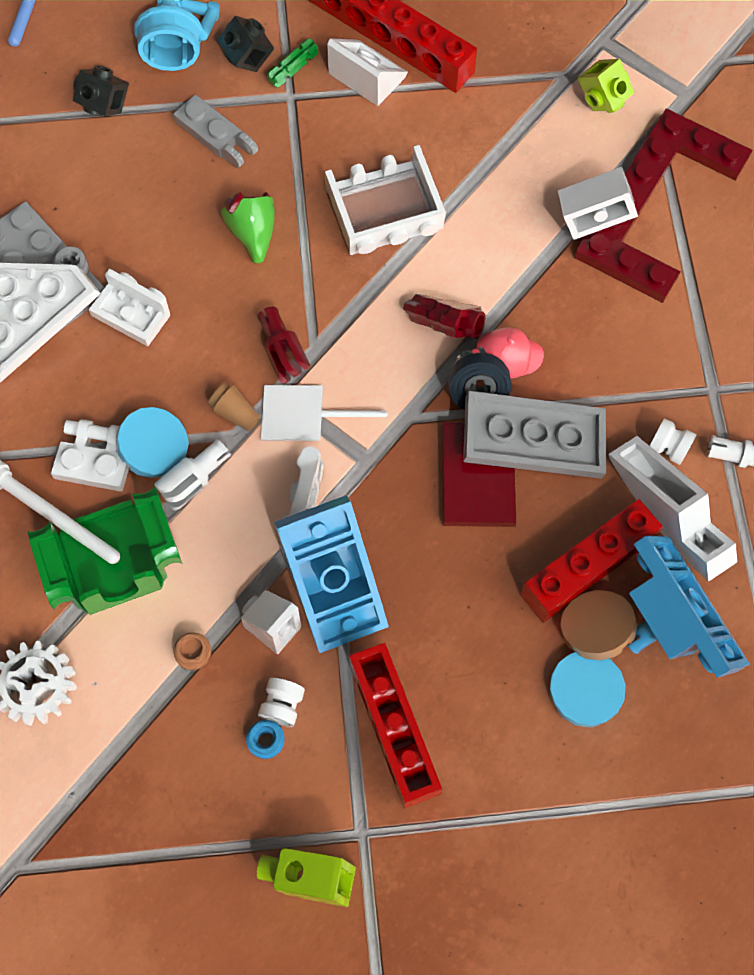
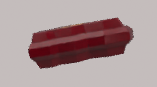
M415 294L411 300L404 302L403 310L409 314L410 321L430 327L434 331L444 333L453 338L467 336L477 339L484 329L486 318L481 306L443 300L421 294Z

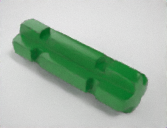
M311 38L305 39L299 44L300 49L296 47L278 62L279 67L275 65L267 72L268 82L275 88L283 85L287 81L286 77L291 78L308 63L306 60H312L319 53L316 42H313Z

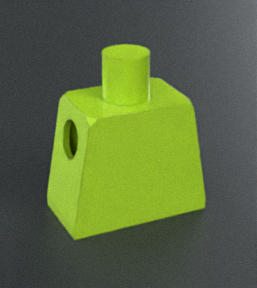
M282 848L279 858L267 855L261 856L257 867V879L274 882V890L285 895L348 907L356 867L343 858ZM303 869L302 877L297 880L298 873Z

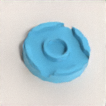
M155 407L140 408L129 414L120 425L116 438L117 452L122 462H125L135 474L148 478H157L165 475L186 457L189 444L186 429L180 420L170 412Z
M575 652L569 654L556 666L550 677L549 695L557 709L556 711L563 719L576 726L594 727L606 723L618 713L625 700L626 685L620 669L611 659H585Z

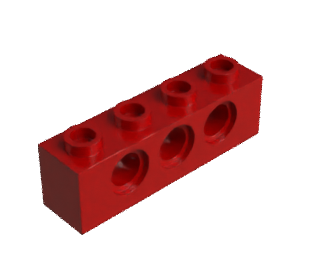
M638 499L525 582L520 596L541 622L545 623L569 605L572 600L585 593L636 555L638 551L634 543L645 536H658L663 525L644 503Z
M384 642L349 655L351 671L403 808L405 809L439 796L442 786L386 643Z

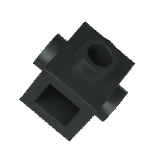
M234 16L217 39L225 51V57L235 67L254 72L259 70L274 50V47L264 33V27L253 18L245 19Z
M94 65V68L79 71L74 81L75 92L72 101L84 106L83 110L95 116L121 114L129 82L113 76V71L107 67Z

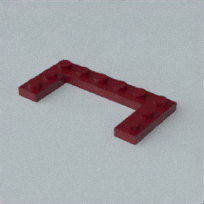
M666 108L625 172L638 216L677 153L736 181L753 150ZM638 217L585 236L576 250L575 259L664 303L681 271L623 242Z

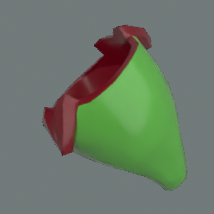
M239 192L233 198H228L225 201V207L221 210V217L230 232L243 243L252 262L262 263L273 233L275 220L273 197H270L267 192L262 197H244Z

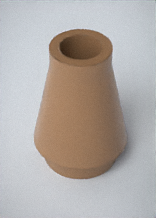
M226 382L214 392L208 402V405L213 408V413L243 427L248 432L258 424L262 417L235 385L230 386Z

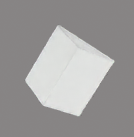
M330 38L327 44L329 74L376 106L401 83L408 73L360 40Z

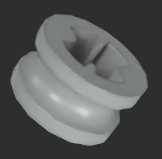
M66 247L61 249L55 256V264H72L74 260H77L78 265L76 266L81 268L85 274L88 273V262L84 253L79 248Z

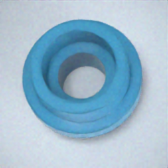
M261 720L254 723L246 735V744L249 751L260 759H270L278 755L285 742L282 728L271 720ZM270 734L273 737L272 743L266 747L259 744L261 735Z

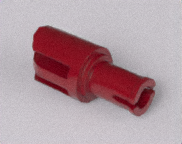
M274 306L267 307L264 310L268 317H265L262 311L257 316L268 338L264 348L281 384H286L291 380L290 375L297 377L302 373V368L308 370L311 368V365L295 332L286 330L278 308Z

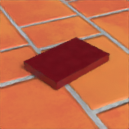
M443 422V526L515 527V468L463 462L464 423Z

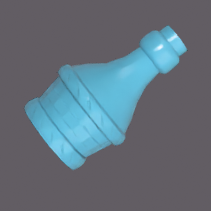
M157 0V6L141 13L134 24L137 51L142 60L151 67L167 71L185 69L194 64L200 54L199 44L201 41L207 40L215 22L219 19V3L213 1L203 3L194 0ZM192 13L204 16L201 23Z

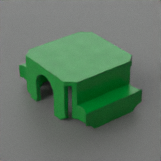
M156 487L147 493H132L135 504L128 500L74 519V521L120 553V560L115 564L108 563L63 530L58 534L51 522L38 531H27L42 585L49 604L53 609L63 602L73 601L78 609L92 615L163 588L164 581L168 577L165 567L172 563H182Z

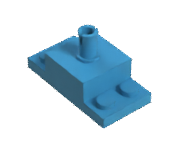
M347 495L274 522L280 538L279 544L299 603L306 615L319 653L389 627L353 507Z
M645 536L634 543L639 552L637 555L639 564L648 574L652 573L654 577L629 592L645 621L637 626L634 638L636 641L628 645V647L638 654L642 649L658 640L669 659L692 655L700 650L698 657L701 664L709 673L714 672L717 678L738 672L750 665L670 537Z

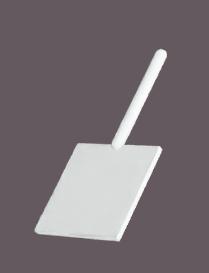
M264 385L261 441H321L322 417L385 418L388 413L387 411L322 410L323 385Z

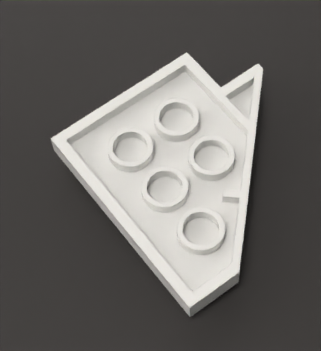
M0 263V383L101 294L81 268L76 265Z

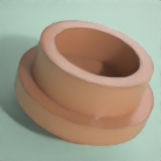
M193 632L184 634L177 640L173 653L176 662L182 668L198 670L208 663L212 650L205 636Z

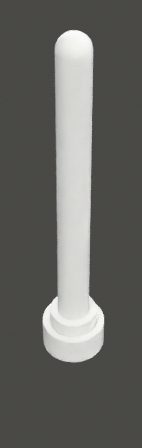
M0 460V490L5 489L108 563L115 564L120 560V553L14 479L12 472L9 471V466Z

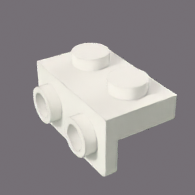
M108 269L105 273L108 284L89 308L91 316L148 347L170 317L166 297L155 288L150 287L146 289L139 285L127 273L121 272L118 274Z

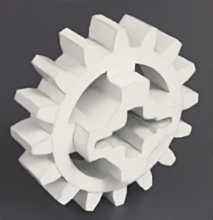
M36 641L33 649H30L24 642L20 643V653L18 654L11 650L6 651L10 660L7 663L0 662V670L2 671L0 674V700H2L0 701V711L3 713L9 711L8 717L15 722L22 716L23 722L28 726L32 725L35 717L43 724L48 723L47 714L50 712L58 717L62 715L58 706L61 702L70 705L72 701L66 693L77 688L74 682L68 680V678L76 674L72 666H66L70 659L64 653L58 655L59 650L53 644L45 651L44 644L41 641ZM46 661L54 665L58 676L47 673L48 666ZM37 676L42 682L33 684L32 689L25 685L35 682ZM10 690L20 692L19 700L21 705L13 700ZM49 696H51L46 702H44V703L42 704V702H43L44 700H46Z

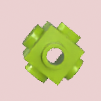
M620 59L598 60L577 78L584 91L585 100L592 111H607L608 113L618 111L625 105L624 101L635 93L630 83V77Z

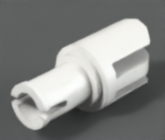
M215 439L196 458H183L156 481L154 485L171 509L177 511L209 484L208 474L227 458L231 457V454L221 441Z

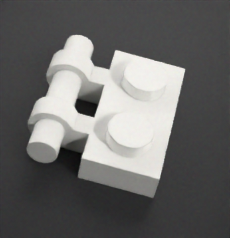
M81 419L79 422L66 420L64 433L75 435L76 440L74 444L60 442L51 471L52 477L57 480L123 492L129 466L122 462L117 452L116 438L120 426L111 425L108 428L94 425L93 421ZM91 439L107 441L106 449L89 447Z

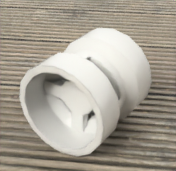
M664 418L650 447L657 453L665 452L669 456L670 461L680 465L697 434L689 430H676L675 424Z
M269 678L266 687L268 693L267 700L261 704L258 716L264 720L274 721L278 725L294 727L297 719L295 709L297 703L303 699L305 688L287 680Z

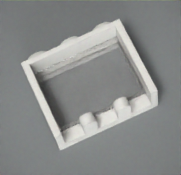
M420 145L413 146L412 161L397 165L394 156L388 155L382 159L381 170L367 174L362 164H356L350 169V178L339 182L335 181L332 170L325 171L326 192L329 194L349 249V255L356 253L367 254L374 251L377 247L388 244L398 245L404 243L408 238L419 235H433L444 227L446 211Z

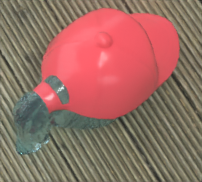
M506 327L484 334L473 350H465L456 357L454 365L458 360L469 354H492L505 363L510 371V377L513 379L535 372L542 364L544 351L538 343L528 339L521 330Z

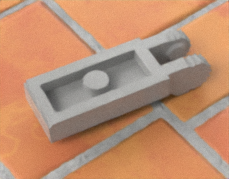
M196 94L173 114L174 121L219 158L223 157L237 168L244 164L242 155L234 149L233 146L235 144L249 153V155H254L258 151L256 142L245 132H241L238 127Z

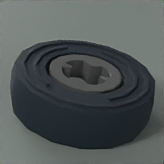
M487 353L469 354L458 360L451 368L448 379L452 400L458 407L464 410L465 397L468 391L509 396L512 387L508 367L500 358ZM476 380H484L483 386L477 387Z

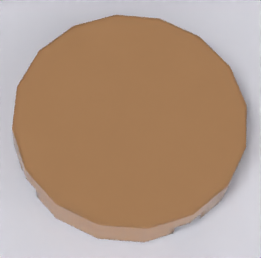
M602 590L583 593L572 600L563 611L560 624L567 646L576 651L579 656L592 660L616 657L623 652V648L628 643H632L637 630V622L632 605L623 596L612 591Z

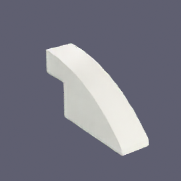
M638 436L609 453L612 464L636 500L640 499L663 525L660 532L665 537H670L679 553L708 582L737 563L736 543L711 523L708 493Z

